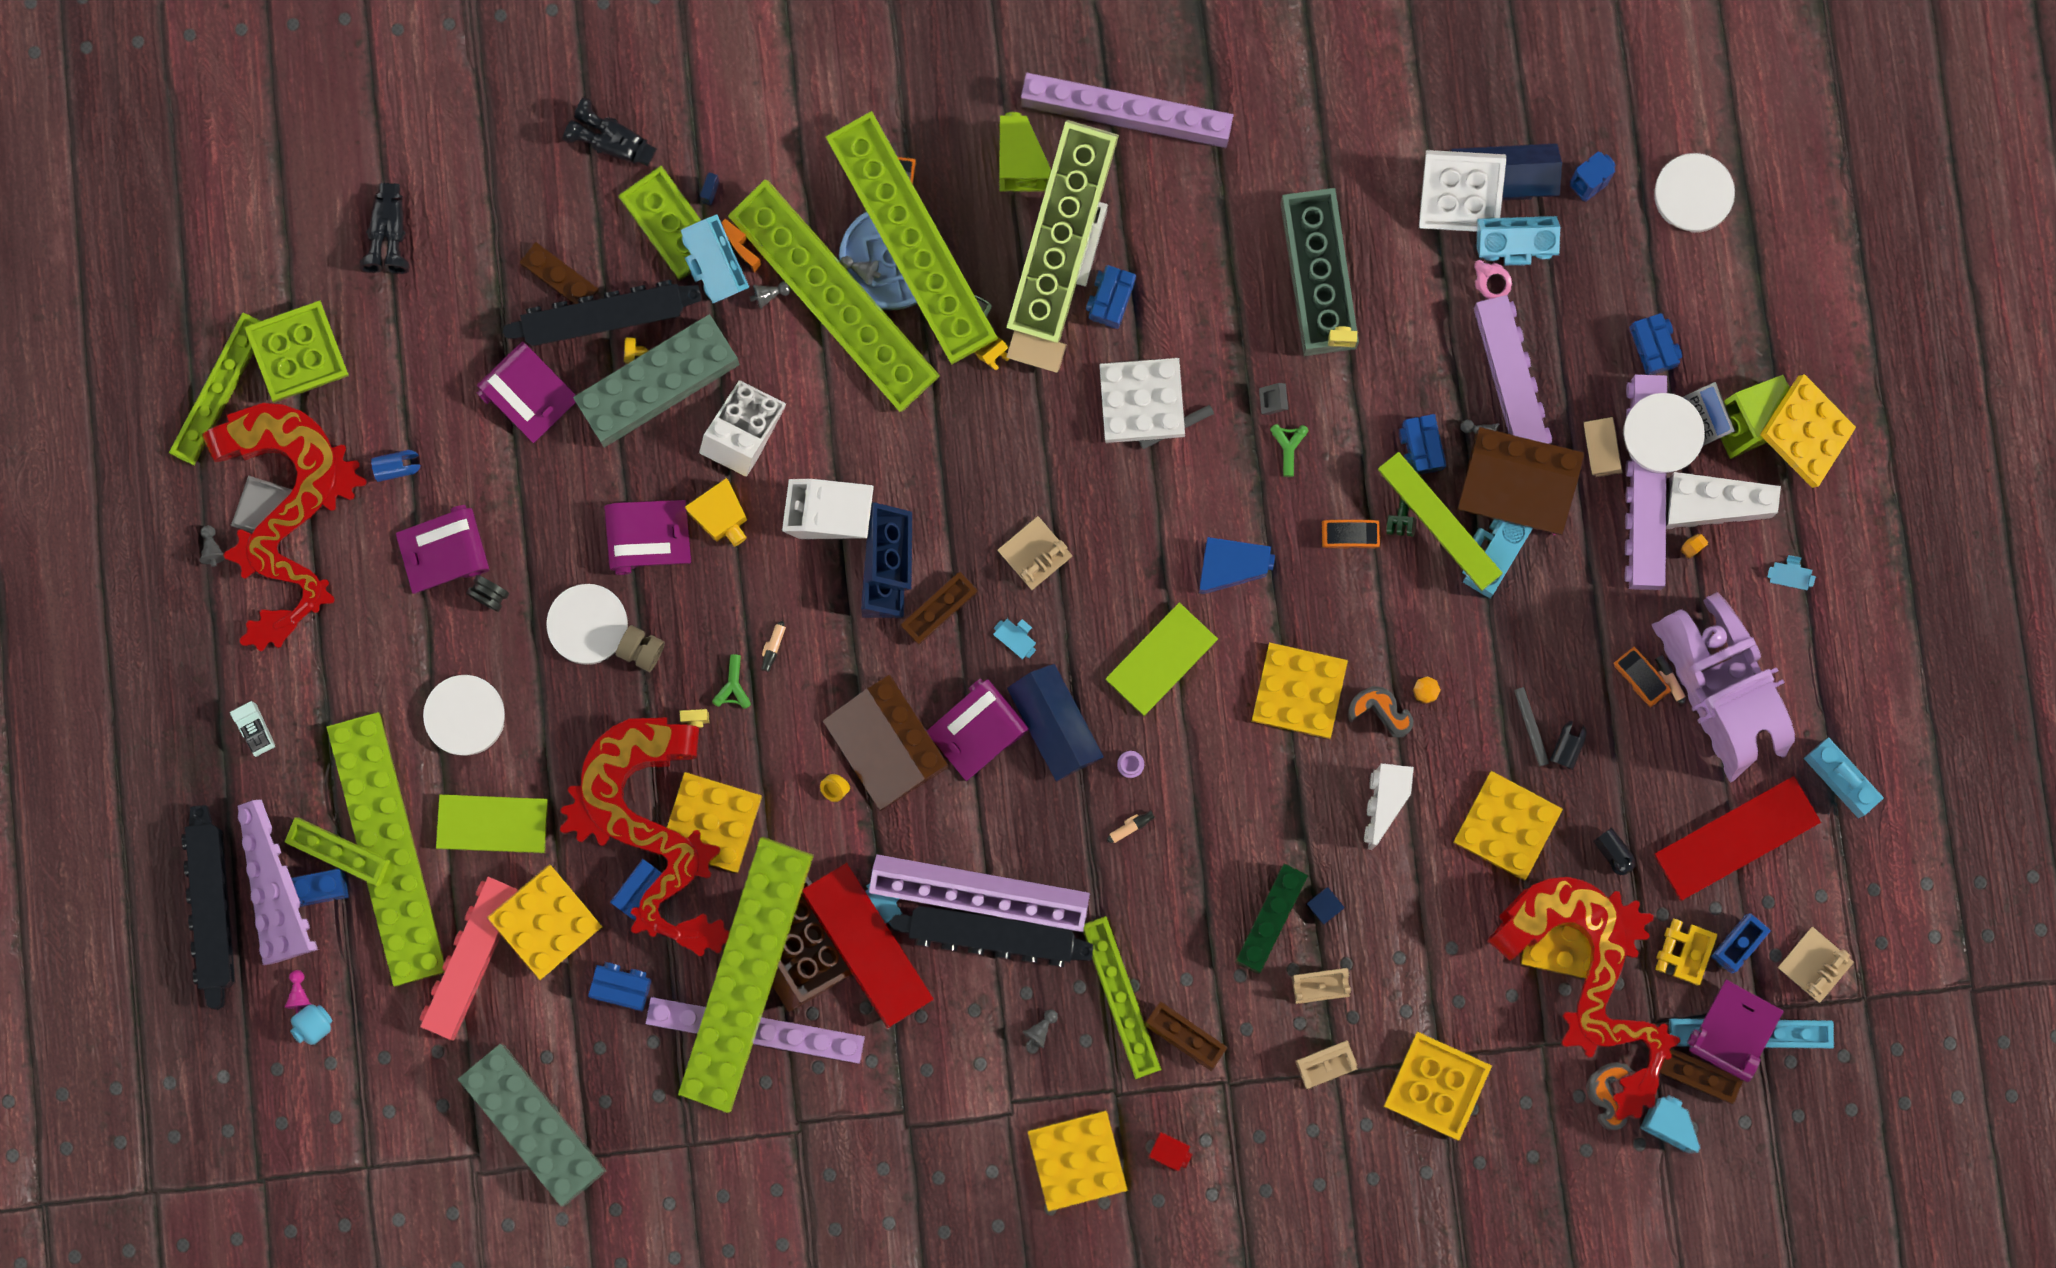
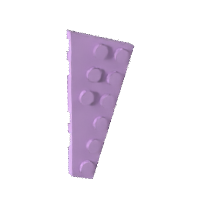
M252 800L239 805L238 820L241 824L242 845L246 855V870L250 880L251 900L254 905L255 926L258 930L259 951L262 956L263 965L278 963L318 950L315 941L310 942L306 932L310 928L307 919H302L298 910L300 901L287 866H282L278 857L281 854L278 844H273L271 839L272 826L262 800Z

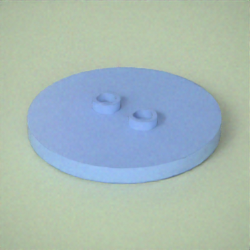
M866 211L849 226L844 234L839 249V261L842 257L850 256L854 262H879L878 272L881 275L879 278L875 277L870 285H867L852 268L848 269V272L882 310H900L917 304Z

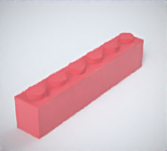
M490 877L487 878L486 882L481 881L476 891V896H479L475 906L471 905L466 913L464 920L468 922L464 931L460 930L456 935L453 943L456 949L452 956H447L443 964L442 970L445 973L442 980H437L433 986L431 995L434 998L430 1006L426 1005L421 1013L419 1020L423 1022L420 1027L447 1039L455 1040L501 937V934L487 917L514 895L518 889Z

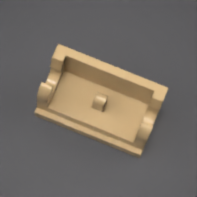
M1014 330L1006 358L1058 373L1067 344L1056 343Z
M1613 417L1584 422L1592 475L1600 477L1623 473Z
M1348 968L1294 975L1292 982L1296 1004L1350 997L1351 988L1348 983Z
M1348 1040L1295 1061L1306 1089L1357 1070V1063Z

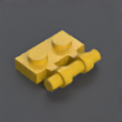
M1673 919L1670 928H1667L1664 936L1666 940L1662 951H1658L1656 957L1658 962L1655 970L1665 973L1668 964L1675 965L1673 977L1699 986L1718 934L1694 925H1690L1688 933L1685 934L1680 932L1683 922ZM1676 941L1684 943L1679 957L1672 955Z

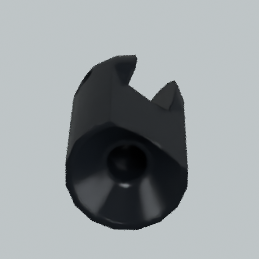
M1572 720L1563 726L1550 761L1574 770L1585 742L1587 731L1583 724L1578 737L1569 734L1573 724Z
M1612 827L1593 841L1616 874L1626 875L1635 868L1636 861L1633 854Z

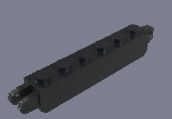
M671 280L657 282V288L646 290V286L642 285L630 288L631 293L620 295L618 290L604 293L603 299L594 300L593 296L578 298V304L569 306L567 301L551 304L552 309L542 311L541 306L525 309L526 314L520 315L521 321L508 323V325L505 324L502 333L508 339L525 337L527 343L537 346L680 317L684 307L702 301L698 285L678 286V284H672Z
M207 805L190 807L189 826L185 827V834H182L181 837L183 850H187L188 860L184 861V873L186 877H189L190 887L186 888V899L192 908V914L188 915V925L190 931L194 933V941L190 943L192 958H196V968L193 969V982L195 985H198V989L204 990L208 1008L219 1011V1009L224 1008V1005H226L225 988H231L236 982L223 831L213 825L209 807Z
M922 906L913 910L912 916L895 914L890 921L891 928L894 931L909 934V939L914 940V945L930 947V943L941 944V949L957 951V947L968 948L967 953L984 955V951L995 952L994 957L1010 959L1011 955L1022 956L1021 961L1037 963L1038 959L1049 960L1048 965L1055 967H1064V964H1070V961H1091L1094 944L1074 938V934L1070 929Z

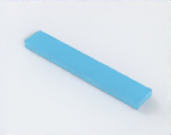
M1669 1019V1034L1680 1038V1043L1676 1046L1690 1047L1691 1045L1687 1044V1041L1694 1029L1699 1030L1704 1019ZM1779 1020L1765 1048H1834L1833 1021Z

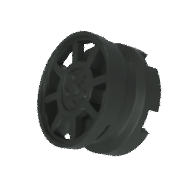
M476 575L473 580L475 582L474 586L469 587L466 594L488 608L499 612L502 607L501 602L503 599H507L509 592L490 580Z

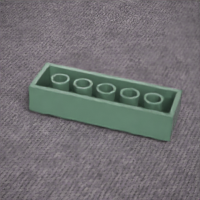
M1331 188L1282 195L1281 209L1304 356L1356 349L1359 343L1358 333L1355 347L1328 346L1330 330H1335V327L1345 326L1350 327L1351 331H1357L1336 190Z
M709 314L573 398L605 448L740 364L737 356Z
M499 1044L458 1078L560 1206H566L607 1172L505 1045Z

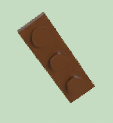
M537 242L532 245L520 260V264L573 304H578V298L594 297L599 291L596 286Z
M959 571L900 625L919 646L977 594L978 590Z
M1161 1001L1144 1024V1026L1210 1071L1214 1069L1228 1048Z
M1670 1048L1671 1058L1668 1060L1664 1059L1659 1074L1729 1104L1735 1103L1743 1080L1729 1072Z

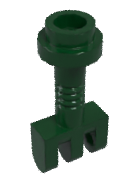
M1401 497L1398 515H1388L1386 532L1387 535H1394L1397 525V535L1403 536L1407 525V536H1414L1417 519L1408 517L1409 506Z

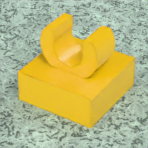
M1000 338L974 352L981 361L995 370L999 368L995 363V359L998 356H1001L1005 361L1009 360V358H1006L1007 353L1004 352L1008 347Z

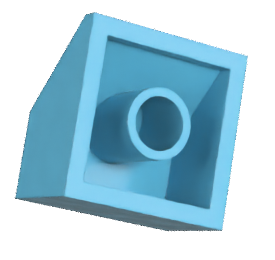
M1671 1096L1655 1099V1106L1649 1108L1640 1129L1687 1153H1698L1700 1146L1689 1113L1681 1107L1682 1102Z

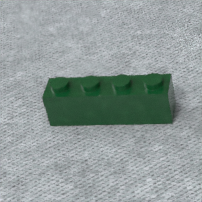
M1285 863L1282 865L1234 963L1258 975L1261 973L1308 877L1307 874Z

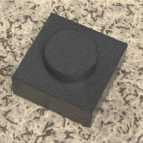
M1276 383L1259 388L1261 414L1271 415L1288 410L1285 383Z

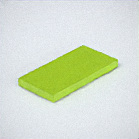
M660 166L619 194L618 197L680 281L691 273L685 257L692 255L683 244V235L680 230L700 222L701 219L663 167Z
M1179 602L1105 680L1138 712L1145 716L1216 643L1218 638Z
M439 795L436 849L545 854L548 799Z

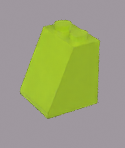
M1008 112L1005 116H1000V191L1045 192L1051 168L1027 116H1021V113Z
M1784 375L1736 392L1724 400L1735 428V432L1720 438L1730 459L1767 443L1760 434L1790 389Z

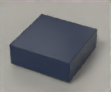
M710 172L707 173L700 193L702 203L709 206L712 205L720 182L718 175Z
M1329 887L1307 903V906L1323 925L1345 908Z

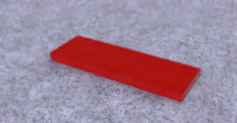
M1792 776L1653 855L1679 900L1682 901L1822 822L1795 776Z
M847 863L802 890L801 894L887 1029L934 1000Z

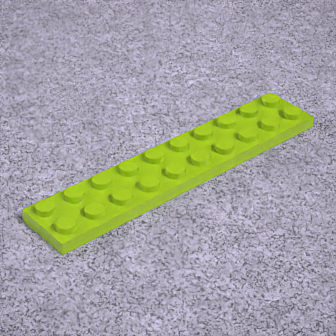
M873 112L865 114L826 136L951 365L997 340L998 337Z
M764 180L728 215L899 412H903L940 377L936 370L848 270L842 266L840 261L768 180Z
M377 712L327 726L356 843L358 846L390 860L381 885L376 886L367 882L393 986L396 987L443 974L445 971L442 970L445 960L381 714Z
M765 837L760 838L678 1093L679 1095L727 1113L731 1112L812 862V854Z

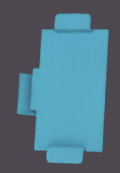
M1791 555L1787 557V564L1775 562L1774 567L1769 568L1767 576L1771 578L1770 583L1808 590V586H1814L1816 577L1811 575V569L1801 568L1800 557Z
M1006 619L1004 622L1000 620L994 627L996 632L993 635L1021 659L1025 656L1030 658L1036 651L1034 648L1036 642L1027 636L1032 627L1023 619L1017 626Z
M868 884V890L865 892L884 922L891 925L892 917L895 914H902L896 904L900 899L869 893L870 884Z

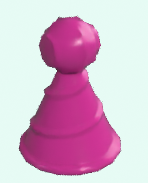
M294 970L289 975L290 981L294 984L285 1005L287 1009H296V1014L301 1008L312 1005L300 984L305 977L300 970Z

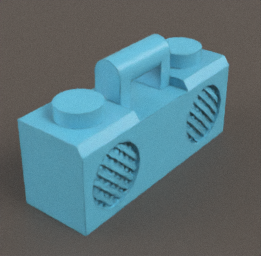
M717 214L680 230L683 235V244L692 254L685 257L695 282L702 279L704 291L712 303L749 288Z
M1557 216L1477 219V251L1479 258L1495 261L1499 257H1504V266L1531 265V255L1539 259H1549L1552 255H1559L1560 224Z
M1494 519L1489 527L1493 530L1492 534L1482 528H1478L1473 539L1479 546H1481L1484 539L1490 542L1485 553L1503 574L1481 591L1463 570L1462 573L1466 575L1463 583L1491 598L1533 528Z
M1829 737L1804 757V760L1857 818L1865 816L1884 799Z

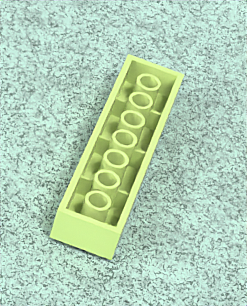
M1070 120L1065 122L1007 328L1056 343L1059 342L1119 135Z

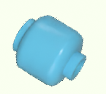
M307 1005L291 1018L293 1029L290 1032L299 1043L305 1041L309 1045H314L331 1031L330 1023L332 1019L321 1005L317 1007L315 1005Z

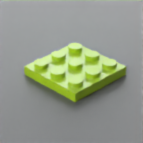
M321 301L244 327L273 403L349 376Z

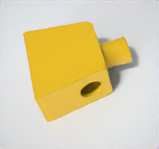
M727 478L685 506L688 514L716 542L727 536L735 547L746 540L747 537L739 526L745 523L747 519Z

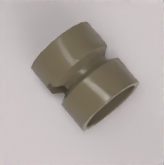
M630 625L624 633L615 655L627 662L634 660L637 667L650 673L660 658L665 641L653 635L646 637L643 630Z

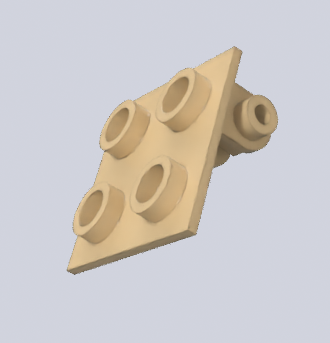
M1039 516L997 550L1031 590L1036 588L1072 557L1064 542L1058 540Z
M1811 927L1778 968L1820 1003L1854 961L1849 958L1850 954L1843 949L1839 950L1815 928Z

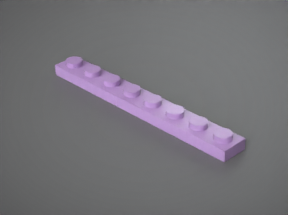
M651 997L646 1024L698 1034L706 1007ZM761 1017L753 1044L860 1064L865 1036Z

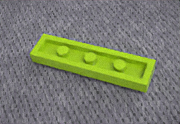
M294 818L285 843L376 886L381 885L390 860L301 818Z

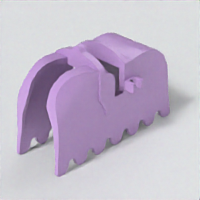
M1717 592L1706 597L1703 601L1708 611L1714 615L1716 625L1721 626L1725 630L1728 648L1710 656L1695 623L1687 612L1682 609L1664 617L1659 622L1653 623L1652 627L1656 635L1662 639L1665 653L1668 659L1674 663L1676 675L1680 683L1687 689L1692 710H1697L1700 716L1698 722L1701 723L1703 730L1710 736L1713 750L1717 757L1722 760L1724 772L1731 783L1757 760L1756 735L1760 730H1767L1770 733L1773 749L1776 755L1782 758L1787 756L1790 747L1795 742V733L1789 714L1776 690V687L1784 684V681L1782 679L1778 683L1773 682L1772 674L1778 672L1777 667L1772 670L1761 671L1757 663L1761 655L1753 637H1750L1733 609ZM1729 657H1732L1731 659H1729V660H1727V661H1725V662H1723V663H1721V664H1718V665H1716V666H1714V667H1712V668H1710V669H1708V670L1702 672V670H1704V669H1706V668H1708V667H1710V666H1712V665H1714V664H1716V663H1719V662H1721V661H1723V660H1725V659H1727V658H1729Z

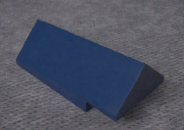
M1558 144L1451 149V152L1505 154L1506 166L1502 200H1529L1532 197L1560 195L1562 159Z
M872 502L866 542L861 603L862 618L904 617V591L911 590L912 511Z
M1055 664L1032 671L1007 687L1024 723L1029 728V732L1056 782L1104 758Z

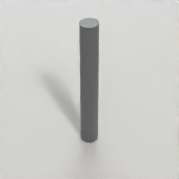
M1207 405L1185 416L1184 428L1213 415L1214 412L1211 406ZM1163 439L1138 441L1142 449H1145Z
M1518 688L1514 690L1539 767L1550 764L1525 688Z

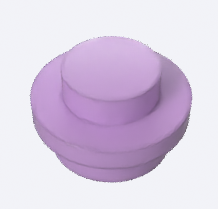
M1127 751L1119 757L1117 767L1124 777L1135 778L1142 773L1144 760L1139 753Z

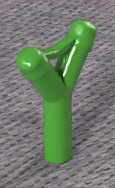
M1275 424L1270 428V431L1284 450L1283 477H1294V450L1308 433V428L1301 425L1297 429L1288 430L1280 428L1278 424ZM1283 432H1295V434L1288 440Z
M730 655L728 682L712 700L713 704L717 707H720L723 703H736L741 705L743 709H746L751 705L749 698L739 684L741 655ZM733 691L738 701L726 699Z

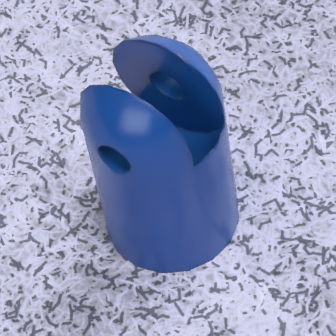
M405 450L372 458V470L376 481L381 482L415 474L421 465L403 466L402 460L413 459L419 455L415 451Z

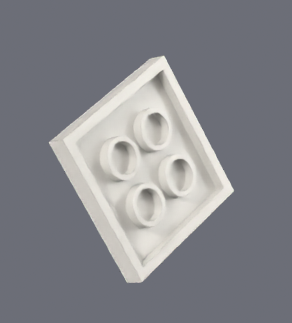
M1426 150L1419 228L1477 231V219L1500 218L1506 155Z
M1179 358L1100 364L1105 443L1185 437Z

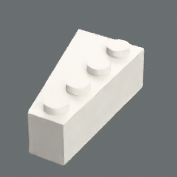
M1674 472L1670 476L1668 484L1666 529L1772 518L1778 513L1781 486Z

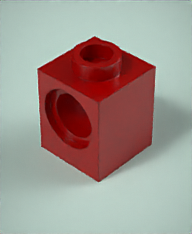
M1160 1132L1148 1157L1175 1171H1179L1181 1167L1186 1169L1192 1153L1188 1152L1190 1149L1189 1145Z

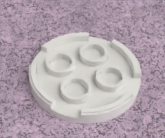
M1692 153L1673 159L1663 168L1656 182L1654 196L1660 214L1670 225L1672 224L1680 229L1696 233L1710 230L1726 218L1733 206L1735 189L1731 175L1719 161L1704 154Z
M1657 393L1640 400L1630 410L1623 427L1625 445L1631 458L1646 470L1664 474L1675 472L1688 466L1701 451L1705 436L1704 424L1697 409L1686 399L1670 393Z
M594 584L576 585L562 592L552 603L547 616V633L554 648L569 661L584 665L597 664L611 657L616 652L624 633L628 629L627 614L617 596L608 589Z
M458 675L442 681L432 690L425 703L423 718L429 737L438 747L453 755L466 756L481 753L495 743L504 727L505 710L499 693L488 682L476 676Z

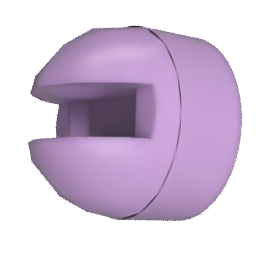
M1716 625L1708 627L1703 632L1702 639L1707 647L1718 648L1725 644L1727 635L1721 626Z

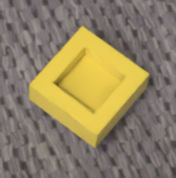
M1345 326L1335 327V330H1330L1328 346L1355 347L1357 331H1351L1350 327Z
M707 709L680 711V722L683 725L703 728V724L709 723V712Z

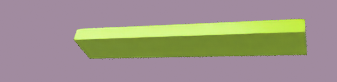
M242 312L169 451L171 455L193 466L196 464L205 446L202 434L217 424L254 353L244 327L261 322L260 320Z
M1400 452L1396 453L1378 468L1381 475L1481 591L1503 574Z
M1105 916L1085 923L1083 934L1086 942L1094 944L1092 959L1134 1077L1138 1079L1158 1072L1161 1068L1146 1026H1144L1143 1017L1108 919Z

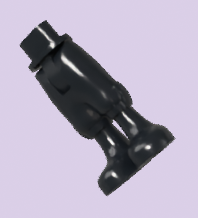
M586 97L581 98L574 113V120L568 123L562 140L567 143L575 141L588 142L597 153H605L618 159L632 162L634 165L639 162L647 167L657 151L656 147L647 144V139L642 138L631 129L618 123L615 118L606 117L602 119L597 116L592 110L591 100ZM580 123L590 125L598 129L602 134H595L582 127Z
M379 183V193H376L374 196L375 201L371 213L370 226L366 230L367 237L371 241L370 249L360 260L359 268L368 273H379L382 271V242L384 238H387L385 269L393 274H406L409 272L410 265L401 256L399 250V243L404 240L406 235L403 229V196L400 195V184Z

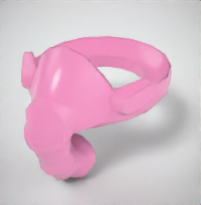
M1481 260L1476 261L1474 264L1477 275L1475 280L1476 289L1487 299L1508 295L1512 286L1509 273L1499 264H1486ZM1493 274H1500L1505 279V289L1499 294H1492L1487 289V280Z

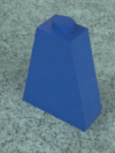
M1207 537L1199 594L1211 593L1266 577L1268 570L1273 571L1275 555L1270 554L1271 547Z

